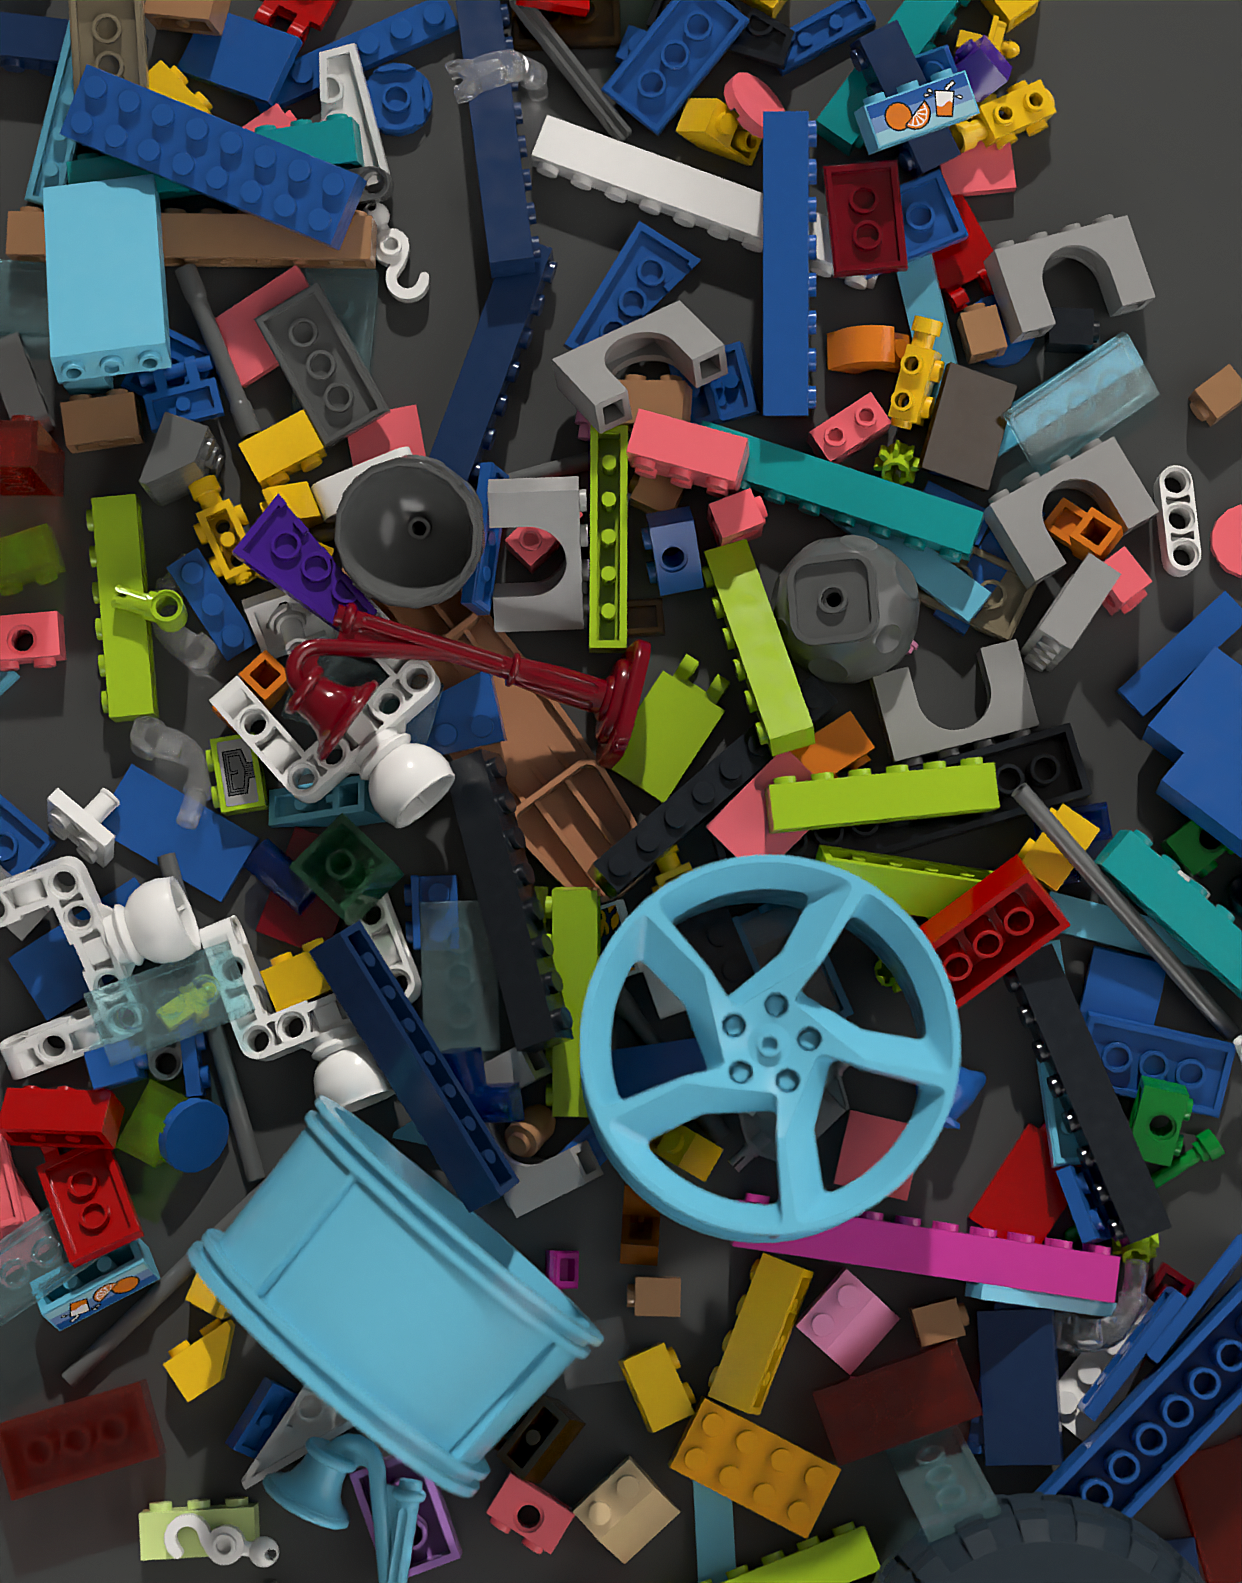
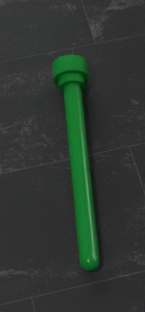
M1207 1128L1195 1136L1196 1141L1191 1143L1192 1148L1172 1160L1170 1167L1163 1166L1150 1175L1156 1189L1200 1160L1203 1163L1209 1159L1213 1162L1225 1154L1224 1149L1210 1129ZM1075 1224L1064 1232L1065 1240L1073 1243L1080 1239Z

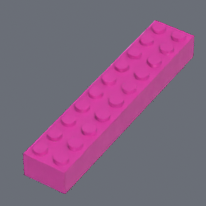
M746 1193L745 1200L736 1199V1201L742 1203L773 1205L769 1204L770 1196ZM866 1210L859 1213L857 1217L854 1216L834 1228L797 1240L776 1243L730 1241V1244L735 1247L1115 1303L1120 1257L1110 1255L1111 1247L1082 1243V1250L1072 1249L1073 1242L1047 1237H1045L1044 1245L1034 1243L1035 1236L1007 1232V1239L996 1238L997 1230L970 1226L969 1233L958 1232L959 1225L940 1221H933L932 1228L921 1226V1219L895 1215V1221L889 1222L883 1221V1213Z

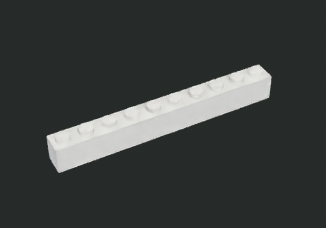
M546 116L532 152V165L537 167L536 170L540 174L550 178H557V175L571 180V184L580 189H598L605 192V196L619 203H624L626 200L639 204V208L646 213L652 215H659L660 212L672 216L673 220L682 226L692 228L694 225L708 229L707 233L715 238L727 240L730 237L741 241V245L748 250L762 252V192L555 117ZM817 213V222H810L809 234L816 235L817 260H809V266L813 273L822 277H831L833 269L827 216ZM864 275L840 278L845 279L844 282L848 286L864 290L866 287L873 289L878 276L865 280Z

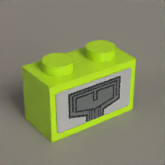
M239 734L210 739L211 749L205 750L208 770L209 772L215 771L217 786H211L214 808H221V813L225 816L269 809L262 760Z

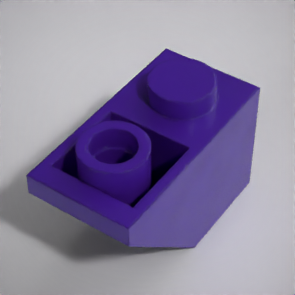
M985 34L975 42L969 39L955 52L956 57L953 60L957 71H966L976 102L980 103L1008 82L1012 66Z

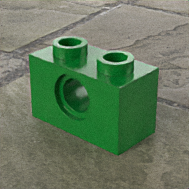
M1190 819L1159 845L1179 865L1182 872L1189 877L1198 874L1202 879L1219 865L1215 861L1218 856L1225 851L1229 855H1232L1234 852L1217 839L1214 849L1204 848L1199 841L1200 833L1204 829Z
M1141 1075L1128 1124L1144 1161L1170 1167L1173 1155H1180L1184 1135L1179 1134L1183 1120L1188 1121L1190 1119L1193 1108V1099L1189 1098L1185 1085ZM1155 1116H1167L1169 1121L1162 1128H1154L1150 1126V1122Z

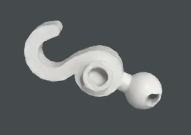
M378 202L367 204L362 211L368 213V216H373L377 225L376 259L380 264L389 267L386 271L385 279L389 293L393 298L404 303L420 300L429 289V274L422 272L416 285L412 288H403L397 283L398 277L404 270L410 254L408 238L398 229L389 228L390 214L385 205ZM371 206L376 207L375 210H373V211H368V208H369V207H371Z
M184 1513L177 1516L169 1523L164 1533L166 1549L175 1559H179L184 1554V1549L178 1540V1532L183 1527H191L197 1531L201 1545L213 1562L220 1565H230L241 1556L250 1557V1560L258 1567H269L277 1561L279 1556L278 1545L272 1538L261 1536L253 1542L246 1541L243 1532L231 1524H223L211 1531L209 1523L202 1516L194 1513ZM269 1549L276 1551L275 1558L268 1555Z

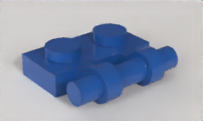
M193 355L185 357L184 362L172 364V368L138 373L141 387L156 385L157 392L143 395L153 433L158 432L165 412L194 422L225 416L215 377L205 380L200 378L201 372L213 370L210 355L196 358ZM188 376L189 384L169 388V380Z

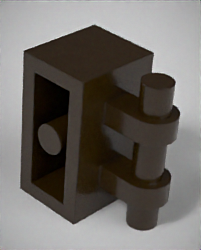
M545 1395L540 1396L541 1398L537 1399L492 1447L499 1451L496 1456L522 1480L537 1484L543 1481L586 1425L581 1418L559 1399Z

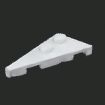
M305 1384L241 1479L245 1490L263 1480L268 1473L277 1472L306 1455L305 1443L308 1438L320 1437L330 1441L355 1425Z

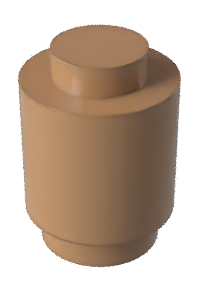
M541 1104L525 1108L505 1130L504 1139L508 1148L514 1154L521 1157L533 1156L554 1133L556 1118L552 1117V1111L548 1107Z

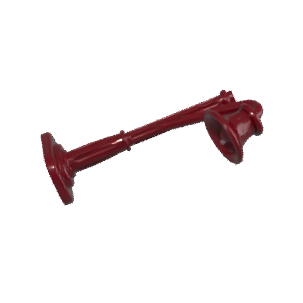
M348 603L346 606L338 604L332 626L339 628L337 639L317 638L306 640L294 647L287 657L285 674L287 683L294 694L287 703L285 711L291 715L297 711L308 721L315 731L319 743L316 752L318 754L317 759L323 762L378 688V682L373 680L357 687L337 684L322 676L324 669L318 665V658L320 656L452 662L505 679L506 687L515 685L550 700L594 713L597 720L595 737L598 741L596 762L600 767L612 769L623 757L632 735L649 664L651 644L641 639L634 641L627 648V651L623 653L621 659L615 662L609 676L604 680L564 667L521 658L519 653H515L511 658L359 611L354 603Z

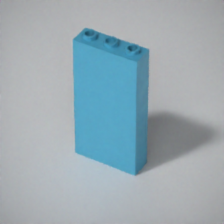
M154 174L43 188L50 358L57 381H78L80 379L172 368L160 198Z

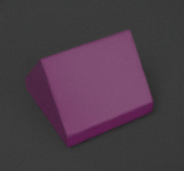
M545 1250V1276L559 1289H578L579 1251Z

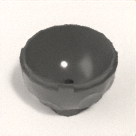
M410 454L372 465L356 476L343 492L336 511L334 541L343 569L353 581V585L369 599H375L388 606L414 609L437 605L448 600L463 588L477 568L485 548L482 504L473 487L457 473L445 466L443 462L430 457ZM417 521L425 523L426 532L424 534L416 531L415 524Z
M845 535L843 537L814 541L795 555L775 581L770 606L788 656L796 665L810 676L814 674L816 678L825 682L854 684L879 676L894 665L897 666L911 649L910 645L917 632L920 599L917 583L912 572L896 554L867 537ZM840 595V604L836 607H831V597Z

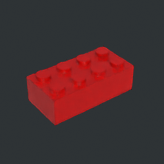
M1016 854L919 928L929 940L942 963L958 1009L1071 925L1060 907L1018 854Z

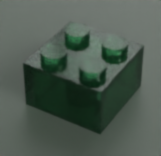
M343 813L289 866L349 926L358 922L404 876L403 871Z

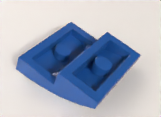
M741 341L725 345L728 374L698 388L676 367L668 364L671 375L682 377V380L686 381L693 389L691 423L701 425L702 420L714 424H721L761 413L744 344Z
M1093 945L1084 978L1085 986L1079 1005L1084 1020L1086 1021L1088 1011L1154 1025L1166 972L1154 959Z

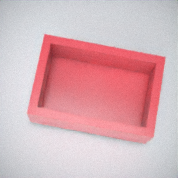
M639 408L626 453L630 467L635 468L634 473L650 479H656L657 475L671 478L670 483L678 487L691 489L692 485L707 488L706 493L709 495L725 498L728 497V494L733 495L739 492L749 458L748 438Z

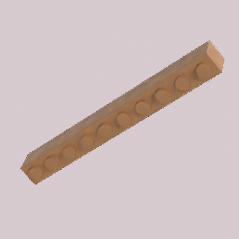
M24 206L20 208V211H8L6 255L14 264L46 265L44 212L40 208ZM168 208L164 210V213H161L164 266L195 264L196 267L292 268L296 265L299 268L376 269L377 225L373 216H368V213L355 210L339 251L241 210H237V214H222V211L217 209H202L200 213H186L183 209Z

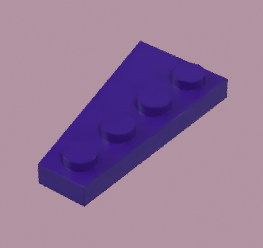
M279 493L232 551L233 556L338 632L339 628L332 626L338 604L346 606L348 603H354L357 605V610L374 616L377 615V610L353 585V581L347 574L343 573L327 550L316 541L306 525L299 517L295 516Z

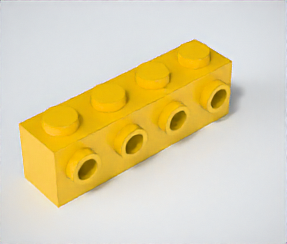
M762 1253L761 1259H757L754 1262L750 1271L751 1285L747 1295L744 1294L740 1298L736 1308L738 1318L734 1329L726 1334L722 1344L724 1355L720 1365L713 1369L709 1377L708 1386L710 1391L708 1397L748 1414L760 1415L814 1272L766 1253Z

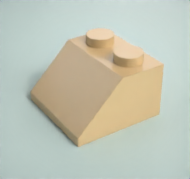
M630 1455L573 1506V1513L598 1541L624 1565L681 1512Z

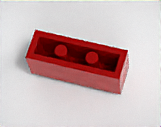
M24 1085L22 1088H7L0 1112V1134L9 1145L115 1149L125 1108L115 1094L106 1088L94 1090L93 1088L91 1090H76L68 1086H59L57 1089H41L33 1085Z

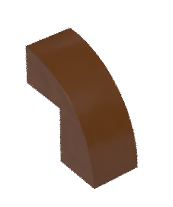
M624 1181L620 1264L657 1266L660 1212L640 1198Z

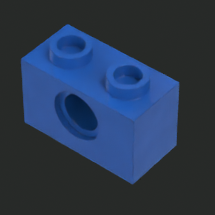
M690 506L646 514L648 527L641 528L644 549H651L653 561L646 562L650 584L657 583L660 596L704 588L695 524ZM670 547L680 549L675 555H663V552Z

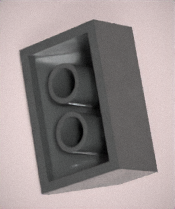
M168 412L164 413L139 483L156 505L163 507L191 494L188 486L200 478L209 475L217 477L224 463V456L221 455L222 450L208 426Z

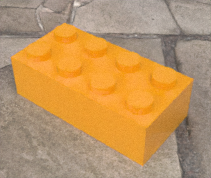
M701 1396L694 1410L695 1414L691 1416L668 1462V1466L807 1539L841 1468Z

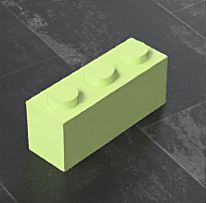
M248 1497L226 1498L225 1505H210V1499H194L187 1501V1507L172 1508V1501L149 1503V1509H144L139 1513L141 1561L175 1559L166 1549L164 1533L169 1523L184 1513H194L202 1516L209 1523L211 1531L223 1524H231L243 1532L246 1541L253 1542L256 1538L260 1537L258 1503H248ZM183 1527L179 1530L178 1540L184 1549V1554L180 1558L209 1557L202 1547L197 1531L194 1528Z

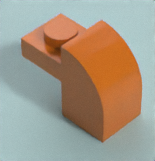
M884 325L853 326L827 333L828 370L854 375L872 369L899 373L901 359L905 354L906 346L911 344V335L894 332V327Z
M1064 497L1044 521L1049 535L1071 549L1073 556L1082 561L1088 553L1104 561L1123 537L1121 525L1093 507L1088 512H1085Z
M266 649L238 674L242 682L268 711L274 707L289 688L285 668ZM213 706V707H212V711H213L236 735H238V733L234 730V728L226 721V719H225V718L219 713V711Z

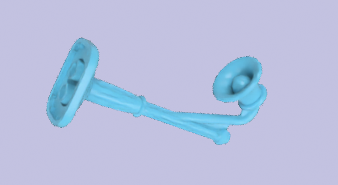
M351 1433L337 1436L332 1441L320 1437H310L305 1443L307 1454L297 1466L288 1472L268 1473L264 1477L262 1484L266 1492L281 1506L306 1521L321 1527L337 1530L347 1528L351 1521L349 1513L341 1501L342 1484L347 1473L354 1472L358 1466L366 1467L369 1474L379 1583H407L419 1503L425 1500L426 1493L422 1490L423 1482L415 1479L401 1478L399 1486L387 1484L382 1452L372 1440L363 1435Z

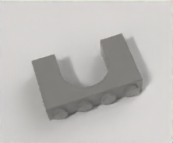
M1112 214L1105 215L1092 221L1091 225L1081 227L1080 223L1070 224L1061 228L1059 233L1049 236L1045 231L1039 232L1026 238V242L1015 244L1013 240H1008L995 245L993 252L983 262L1011 344L1043 336L1056 324L1042 281L1044 265L1046 261L1053 258L1068 257L1078 260L1093 272L1099 283L1110 317L1143 309L1156 297L1127 215L1114 218Z
M680 300L552 359L557 388L600 434L632 419L628 390L615 377L616 373L628 365L641 361L666 362L676 367L696 388L728 374L724 344Z
M1114 436L1104 442H1101L1100 438L1094 439L1080 449L1081 455L1073 459L1066 455L1049 466L1051 468L1050 472L1042 476L1035 472L1019 482L1021 488L1012 493L1004 489L988 499L990 505L984 511V519L1026 590L1058 573L1067 564L1043 522V504L1049 493L1059 489H1075L1086 493L1096 501L1105 516L1122 526L1123 536L1146 524L1159 513V510Z
M578 476L488 479L489 528H540L551 533L561 543L565 551V558L560 568L544 580L527 583L494 584L493 609L495 632L584 629V616H589L590 593L583 594L582 582L590 581L589 559H581V547H588V524H580V512H587L586 489H579Z
M1088 553L1076 572L1066 581L1020 650V653L1026 656L1024 661L1037 671L1043 672L1046 669L1051 672L1073 648L1121 573Z
M1016 639L980 648L976 653L987 693V704L982 718L974 725L965 729H944L936 726L924 716L917 701L909 667L884 672L869 680L892 766L901 764L908 765V768L917 767L924 764L923 758L937 755L938 760L959 755V749L973 746L974 750L996 744L995 740L1009 737L1011 740L1031 734V731L1039 726Z
M514 1047L457 1077L520 1180L518 1184L504 1194L507 1205L513 1210L517 1218L603 1175V1172L587 1140L556 1156L548 1158L534 1155L527 1158L514 1154L508 1148L504 1139V1133L509 1127L508 1110L512 1098L521 1088L553 1072L543 1050L536 1053L520 1052Z

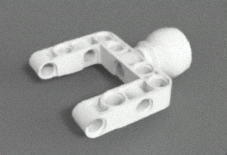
M364 594V596L377 610L376 616L390 620L380 610V608ZM372 658L374 661L376 660L390 677L377 688L334 748L343 750V756L338 763L332 765L327 764L326 760L320 762L317 759L318 740L304 751L238 676L234 677L209 699L212 705L278 780L300 802L307 804L316 803L349 774H360L361 780H369V796L375 811L383 820L392 824L395 828H402L413 823L428 812L442 799L455 781V774L441 753L422 744L410 743L411 735L406 733V724L427 707L440 692V679L428 661ZM421 674L428 676V682L425 687L421 689L411 688V682L414 677ZM391 699L400 701L396 712L393 714L383 713L382 709L387 701ZM266 720V726L262 733L258 735L250 734L251 725L255 721ZM314 774V782L311 787L304 790L298 789V781L303 775Z
M61 857L0 881V901L5 908V912L0 913V928L22 920L25 914L47 905L49 908H54L69 944H74L84 967L82 974L95 1001L92 1005L17 1033L0 1042V1051L13 1080L22 1079L84 1056V1052L118 1043L138 1033L144 1022L142 994L132 974L135 965H142L144 958L161 964L175 963L190 957L197 950L201 949L200 933L191 905L184 890L173 876L156 878L143 883L129 896L125 907L117 904L114 906V909L102 904L86 866L76 857ZM61 871L71 873L75 878V884L73 886L61 884L57 878V873ZM74 906L85 907L90 913V919H77L73 915L72 908ZM114 975L120 981V986L117 988L107 987L102 981V976ZM123 1008L128 1009L134 1014L135 1020L131 1022L122 1021L117 1016L116 1011ZM59 1036L64 1041L65 1047L59 1049L52 1047L48 1043L47 1037Z
M371 858L337 872L341 877L348 896L345 902L353 924L359 920L361 921L395 978L405 975L408 980V987L404 993L410 1003H413L421 994V979L377 865ZM374 906H379L382 913L380 920L374 925H368L366 922L367 911ZM233 915L199 929L204 951L243 1054L249 1058L267 1062L302 1048L312 1052V1058L320 1061L314 1075V1093L316 1098L323 1095L351 1113L396 1094L382 1070L377 1066L374 1057L363 1039L358 1035L355 1026L334 993L313 1002L305 1000L275 1013L238 918ZM240 962L243 967V974L239 980L232 982L229 978V970L232 965ZM295 1018H301L304 1025L303 1031L299 1036L293 1038L289 1033V1024ZM266 1032L269 1037L268 1046L263 1051L258 1052L254 1045L255 1038L259 1033Z

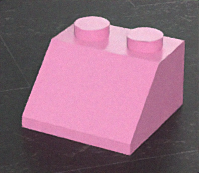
M843 1267L795 1321L794 1325L851 1375L900 1318L850 1271Z

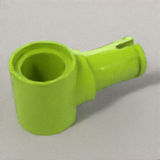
M119 584L115 588V593L118 594L112 597V608L140 614L144 620L155 622L160 629L166 632L179 631L185 626L188 613L182 598L177 592L164 589L158 592L150 591L149 593H144ZM175 605L178 607L173 616H160V612L165 606Z

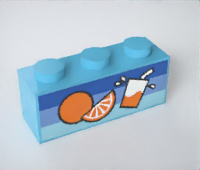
M951 68L931 75L932 82L919 86L918 81L915 80L897 87L898 94L886 98L884 92L863 99L864 106L855 111L854 114L868 154H873L960 123L979 114L980 111L966 71L953 74Z
M138 1238L77 1268H74L69 1263L31 1283L42 1316L61 1331L161 1278L149 1247Z

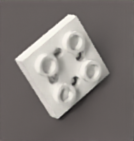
M279 588L241 600L261 652L266 649L275 659L287 654L289 655L294 647L306 640L336 638L331 626Z
M57 788L47 798L48 822H50L48 827L60 839L65 840L69 838L78 846L77 852L87 862L93 864L96 861L104 868L114 858L115 835L101 823L120 805V802L109 790L102 788L100 793L83 809Z

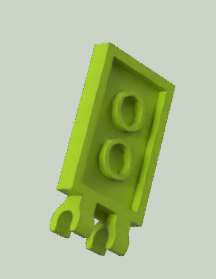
M688 654L685 655L673 676L662 671L638 708L632 735L623 757L610 769L661 803L670 797L725 713V710L717 706V703L729 687L730 681L717 674L707 692L689 681L697 669L699 661Z

